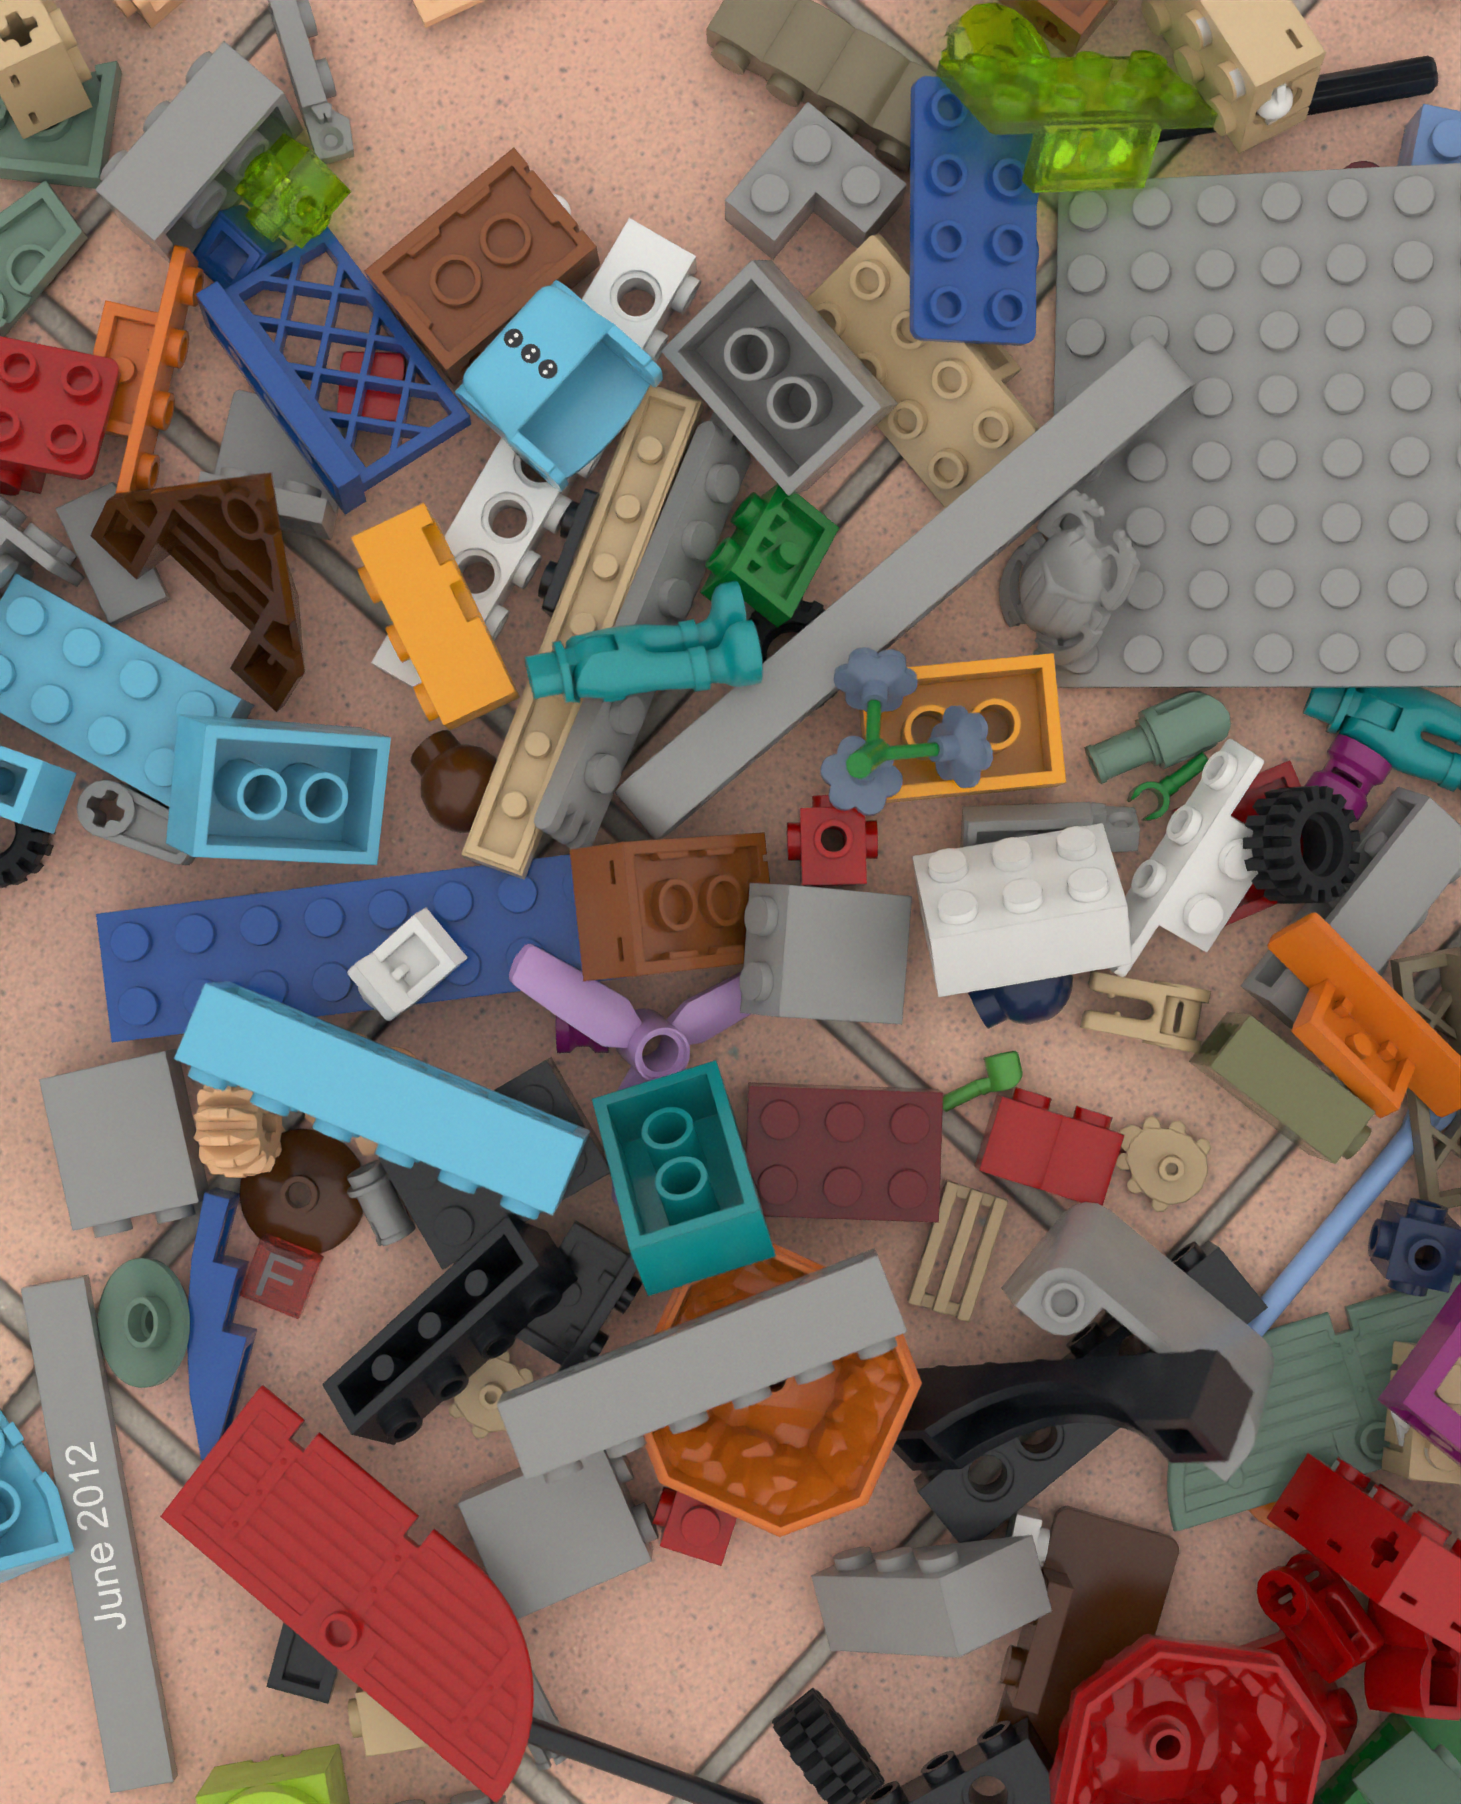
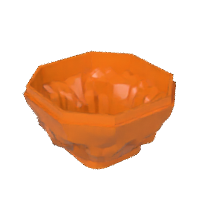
M772 1243L776 1257L674 1288L654 1334L825 1268V1266ZM904 1334L895 1336L898 1344L897 1347L879 1356L860 1360L858 1353L854 1352L832 1361L835 1370L815 1381L798 1385L794 1376L785 1379L781 1386L770 1388L772 1392L770 1397L751 1406L734 1409L732 1401L706 1410L709 1420L687 1431L672 1434L668 1425L645 1434V1447L659 1483L778 1537L867 1505L922 1384Z

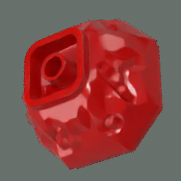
M1144 1634L1131 1646H1126L1116 1656L1104 1658L1101 1667L1071 1691L1069 1711L1063 1717L1059 1728V1746L1049 1773L1050 1804H1313L1327 1737V1725L1279 1655L1270 1650L1242 1647L1224 1641L1187 1640Z

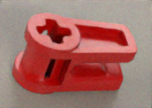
M1308 1550L1294 1555L1286 1566H1277L1264 1573L1259 1579L1256 1592L1262 1610L1279 1626L1326 1682L1333 1683L1354 1667L1373 1657L1383 1647L1384 1639L1341 1576ZM1314 1571L1319 1572L1318 1577L1310 1582L1306 1581L1305 1577ZM1289 1593L1292 1594L1293 1598L1284 1604L1279 1603L1278 1600Z

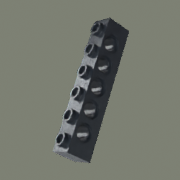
M1209 1240L1201 1247L1196 1242H1192L1169 1259L1246 1324L1268 1308L1220 1247ZM1114 1317L1102 1327L1097 1322H1093L1078 1332L1067 1343L1066 1346L1071 1352L1063 1359H1077L1087 1356H1119V1348L1122 1341L1133 1333ZM1150 1348V1353L1157 1354L1154 1350ZM1084 1422L1051 1426L1049 1436L1043 1442L1034 1445L1026 1444L1017 1437L982 1455L994 1456L1002 1461V1471L999 1477L990 1484L981 1485L969 1479L968 1472L973 1462L962 1469L920 1470L921 1474L914 1479V1483L918 1493L959 1543L980 1541L1120 1427L1110 1424Z

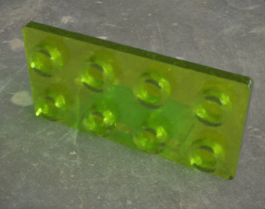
M1135 50L1131 52L1130 56H1105L1097 52L1081 51L1075 57L1053 58L1041 53L1026 52L1021 54L1020 58L995 59L988 55L971 53L965 55L963 59L939 60L936 75L990 133L995 135L1034 134L1022 176V181L1033 193L1144 188L1162 129L1212 128L1217 118V112L1199 96L1197 88L1184 82L1167 65L1168 62L1163 56L1147 50Z

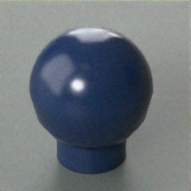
M1066 975L973 991L968 992L987 1029L1008 1019L1014 1023L1031 1025L1050 1020L1064 1008L1072 992L1073 976Z

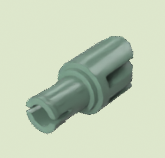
M1188 691L1138 712L1139 719L1135 720L1136 727L1095 745H1088L1084 749L1089 765L1099 784H1103L1108 779L1150 761L1154 766L1159 765L1162 769H1166L1194 757L1202 751H1208L1215 747L1218 742L1223 741L1231 727L1230 714L1223 703L1212 696L1200 691Z

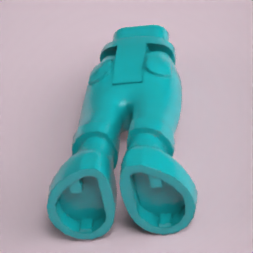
M737 581L721 583L715 588L711 600L710 614L698 624H696L694 619L677 622L676 625L641 624L604 628L571 636L566 641L565 649L561 641L552 642L553 652L525 656L527 676L534 699L562 694L565 702L579 703L581 698H601L603 702H616L625 699L628 695L658 690L693 689L694 692L710 690L711 683L746 687L761 684L763 678L762 656L757 631L753 621H747L743 595Z
M1421 687L1311 689L1303 714L1328 723L1327 733L1334 735L1340 730L1339 734L1355 739L1385 758L1392 765V768L1397 771L1438 783L1437 786L1452 792L1456 788L1461 790V754L1454 751L1451 753L1425 741L1421 737V733L1426 732L1452 741L1455 745L1461 747L1460 706L1439 694Z

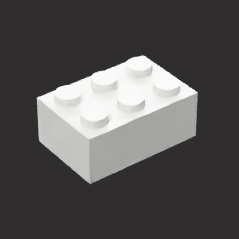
M1103 823L1088 826H1072L1059 831L1019 838L1009 837L996 842L955 849L946 848L932 853L912 856L920 913L938 997L1132 964L1128 905Z

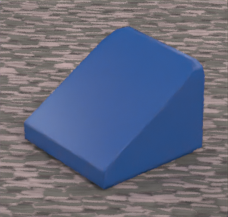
M237 205L219 211L193 251V254L198 260V268L203 269L204 273L213 282L218 281L222 288L226 289L280 256L287 245L246 206Z

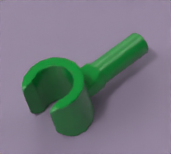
M1202 751L1173 774L1167 775L1158 783L1154 781L1145 782L1134 787L1129 793L1127 801L1130 802L1138 797L1143 790L1152 791L1158 798V806L1153 813L1145 816L1142 821H1151L1163 816L1170 805V797L1178 792L1180 787L1202 772L1209 758Z

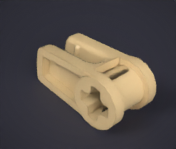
M1090 972L1089 989L1105 993L1110 999L1114 998V996H1121L1145 1001L1151 1007V1014L1148 1018L1140 1020L1121 1016L1119 1011L1109 1014L1086 1010L1082 1014L1081 1028L1142 1039V1043L1199 1054L1202 1041L1195 1040L1202 1003L1209 1004L1211 991L1154 980V983L1100 972ZM1180 1002L1177 1026L1175 1032H1173L1177 1005Z

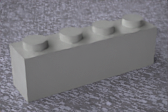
M1399 786L1362 831L1360 841L1352 844V851L1360 852L1359 864H1349L1348 868L1356 875L1352 883L1343 884L1346 892L1341 897H1332L1333 901L1305 903L1290 922L1292 924L1310 913L1319 914L1380 976L1385 972L1390 957L1405 938L1424 923L1428 915V909L1446 886L1461 876V825L1431 797ZM1270 950L1267 951L1240 985L1290 1029H1292L1309 990Z

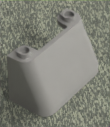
M1083 1202L1070 1207L1060 1216L1001 1289L1019 1310L1041 1328L1052 1334L1067 1336L1080 1332L1103 1308L1156 1353L1189 1352L1197 1349L1218 1350L1254 1392L1228 1462H1202L1223 1481L1227 1482L1247 1458L1255 1443L1274 1370V1357L1271 1347L1257 1332L1112 1211L1098 1203Z

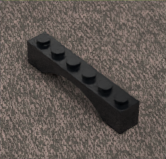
M1197 1349L1189 1352L1157 1354L1144 1352L1138 1355L1087 1356L1077 1359H1036L1029 1362H987L981 1365H938L932 1368H916L922 1384L892 1450L912 1471L956 1470L964 1468L986 1452L1019 1436L1050 1426L1084 1422L1110 1424L1133 1431L1154 1444L1170 1463L1228 1462L1254 1392L1218 1350Z

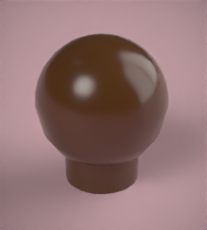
M448 730L436 732L426 738L413 752L411 764L422 776L421 798L430 817L447 830L469 833L497 758L481 747L468 744L461 745Z

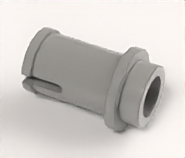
M379 1160L365 1164L347 1176L351 1185L347 1189V1194L349 1198L357 1197L376 1236L378 1246H387L395 1243L416 1229L414 1222L410 1220L393 1183Z

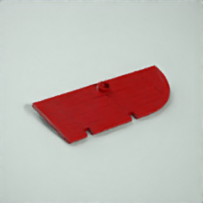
M262 1385L160 1517L494 1802H499L512 1782L524 1756L530 1736L534 1708L531 1660L523 1632L509 1603L491 1578L436 1529L430 1532L421 1545H418L406 1535L419 1518V1515L319 1432L306 1449L292 1439L305 1422V1419L267 1387Z

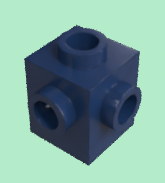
M1411 1198L1408 1205L1385 1200L1381 1219L1375 1220L1370 1232L1368 1254L1371 1256L1370 1261L1385 1279L1389 1280L1388 1286L1390 1288L1420 1297H1425L1428 1289L1449 1293L1453 1275H1461V1227L1447 1214V1207L1416 1198ZM1426 1245L1423 1259L1415 1258L1417 1250Z

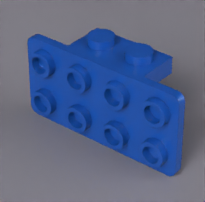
M923 76L915 81L911 87L910 332L917 340L1022 346L1031 342L1036 335V268L1039 260V246L1037 242V202L1039 198V179L1037 176V93L1029 84Z

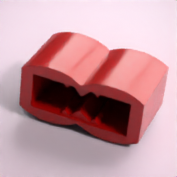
M1015 1087L1012 1098L997 1094L974 1167L979 1171L1080 1203H1098L1103 1206L1124 1139V1134L1109 1129L1113 1117L1079 1106L1075 1107L1073 1117L1049 1110L1052 1098Z
M1369 1598L1367 1615L1384 1639L1383 1647L1373 1657L1368 1659L1365 1664L1364 1691L1369 1710L1459 1721L1461 1718V1653L1384 1609Z

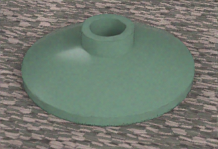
M152 1258L132 1259L119 1266L109 1278L99 1305L98 1332L103 1354L114 1374L130 1386L138 1388L154 1387L167 1381L180 1366L189 1341L190 1314L184 1289L177 1276L167 1265Z

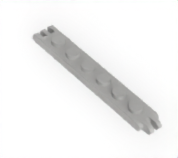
M713 412L710 421L701 423L694 433L614 627L641 624L676 625L677 622L686 620L707 569L705 564L716 548L751 461L749 453L746 452L747 448L715 412ZM656 691L628 695L625 699L616 702H603L601 698L583 699L535 814L534 824L538 829L546 834H550L552 838L560 843L566 844L569 849L591 847L593 845Z

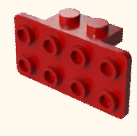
M0 336V494L15 496L20 493V490L41 494L47 473L78 480H86L94 474L121 377L118 364L113 359Z

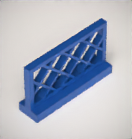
M328 226L226 289H223L219 282L216 281L196 293L205 325L345 515L366 502L365 491L471 425L470 415ZM327 252L338 267L333 286L300 281L303 266ZM346 279L354 289L344 288ZM263 290L286 293L280 319L253 315L244 302ZM297 295L330 300L324 326L291 321ZM341 302L367 306L373 314L369 333L335 328ZM381 326L389 336L379 335ZM266 332L276 333L275 342L272 341ZM287 335L321 340L315 366L290 363L286 360L283 352ZM332 342L365 347L360 374L326 368ZM376 349L402 353L409 362L405 381L370 375ZM416 374L420 376L425 384L415 383ZM301 379L312 381L310 391ZM322 383L357 388L351 415L323 410L318 403ZM367 389L401 395L396 422L361 416ZM411 397L438 401L448 414L447 417L431 427L406 424ZM337 427L347 429L346 438L342 436ZM358 430L392 436L389 453L365 467L354 452ZM403 438L410 439L409 441L401 445Z

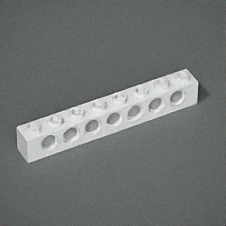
M629 218L582 300L596 313L615 324L650 355L656 363L662 354L661 350L666 346L669 335L662 332L674 310L683 315L700 287L701 280L694 277L697 272L696 256ZM643 290L654 298L655 303L648 313L641 316H631L619 307L620 301L630 291ZM501 438L444 537L461 573L463 574L469 565L476 562L487 563L494 568L495 576L492 585L482 593H471L494 641L500 634L510 614V611L503 607L515 585L524 589L533 577L542 558L541 555L534 551L547 530L554 534L559 531L566 510L573 501L566 497L578 475L585 479L591 476L604 450L583 469L567 479L569 484L560 492L547 481L539 483L529 480L524 475L526 463ZM506 508H517L527 515L524 530L512 538H503L493 532L494 518L500 511ZM387 635L371 663L413 688V686L422 682L411 659L403 663L400 661Z

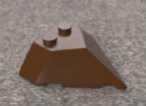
M272 472L116 493L106 501L90 536L136 580L169 555L183 566L251 631L230 669L275 712H278L285 706L305 674L299 595L285 556Z

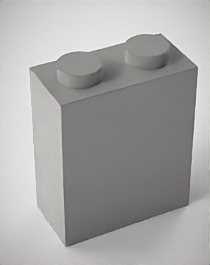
M750 883L749 902L745 909L746 941L744 967L739 982L741 991L740 1013L786 1018L902 1025L912 896L786 884Z
M178 1049L39 1079L73 1231L93 1227L94 1236L98 1238L133 1229L132 1217L155 1212L157 1224L195 1215L193 1204L203 1201L204 1193L209 1191L204 1164L201 1163L198 1156L199 1142L193 1138L196 1129L181 1062L174 1059Z
M606 1450L588 1456L581 1459L584 1467L582 1470L552 1483H546L543 1474L526 1481L522 1469L519 1467L463 1492L458 1506L488 1576L502 1592L517 1619L652 1562L653 1546L651 1541L658 1539L659 1533L656 1525L652 1524L653 1517L647 1504L643 1502L635 1506L626 1482L633 1480L634 1475L626 1454L610 1459Z

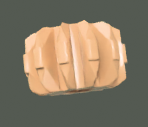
M204 1085V1088L200 1089L197 1094L198 1111L193 1115L196 1120L197 1131L193 1138L200 1145L198 1156L201 1163L207 1165L212 1175H225L226 1178H246L247 1176L270 1172L275 1164V1158L279 1157L282 1151L280 1139L281 1134L285 1132L282 1126V1116L252 1104L250 1099L253 1092L243 1087L227 1085L226 1090L222 1091Z

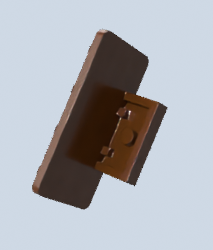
M1063 1506L1056 1511L1050 1529L1047 1556L1043 1567H1041L1052 1612L1022 1626L1017 1646L1010 1645L1008 1647L1000 1676V1682L1006 1685L994 1725L1005 1720H1009L1014 1725L1028 1717L1052 1759L1055 1760L1059 1746V1728L1063 1717L1069 1711L1071 1691L1085 1678L1095 1673L1101 1667L1104 1658L1116 1656L1126 1646H1131L1144 1634H1156L1179 1555V1546L1173 1537L1070 1506Z

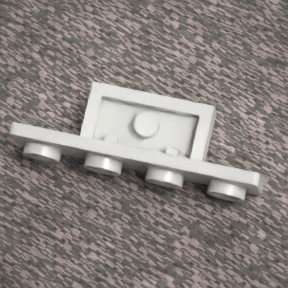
M1228 739L1221 750L1209 758L1203 768L1202 779L1185 805L1178 808L1171 816L1165 836L1150 859L1143 862L1133 876L1131 888L1125 896L1128 905L1132 964L1108 968L1121 977L1127 975L1159 925L1201 950L1208 952L1249 890L1253 878L1258 874V871H1247L1244 861L1252 858L1253 855L1252 849H1243V837H1252L1253 830L1245 827L1243 822L1234 818L1231 814L1261 770L1264 760L1233 739Z

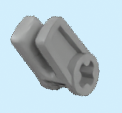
M110 780L96 781L87 786L79 796L76 807L78 819L84 829L91 834L177 865H190L196 858L166 844L169 807L130 785ZM117 795H119L116 805L125 810L124 816L121 821L109 820L104 825L107 815L99 810L100 803L103 799L114 801Z

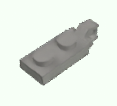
M267 0L269 12L317 165L323 166L324 164L354 157L349 118L334 111L332 104L327 102V98L337 96L326 58L314 60L308 38L318 36L309 0Z
M1090 802L962 806L960 848L996 842L1009 837L1019 838L1064 830L1072 826H1088L1103 823L1111 852L1138 851L1140 827L1134 807L1106 806L1105 804L1095 802L1091 804Z

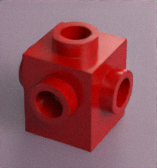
M828 795L812 796V808L799 809V822H787L788 861H800V886L866 885V859H878L877 820L865 821V815L859 813L856 808L847 811L838 810L830 803ZM835 830L841 834L843 847L840 851L831 852L823 847L821 835L824 831Z

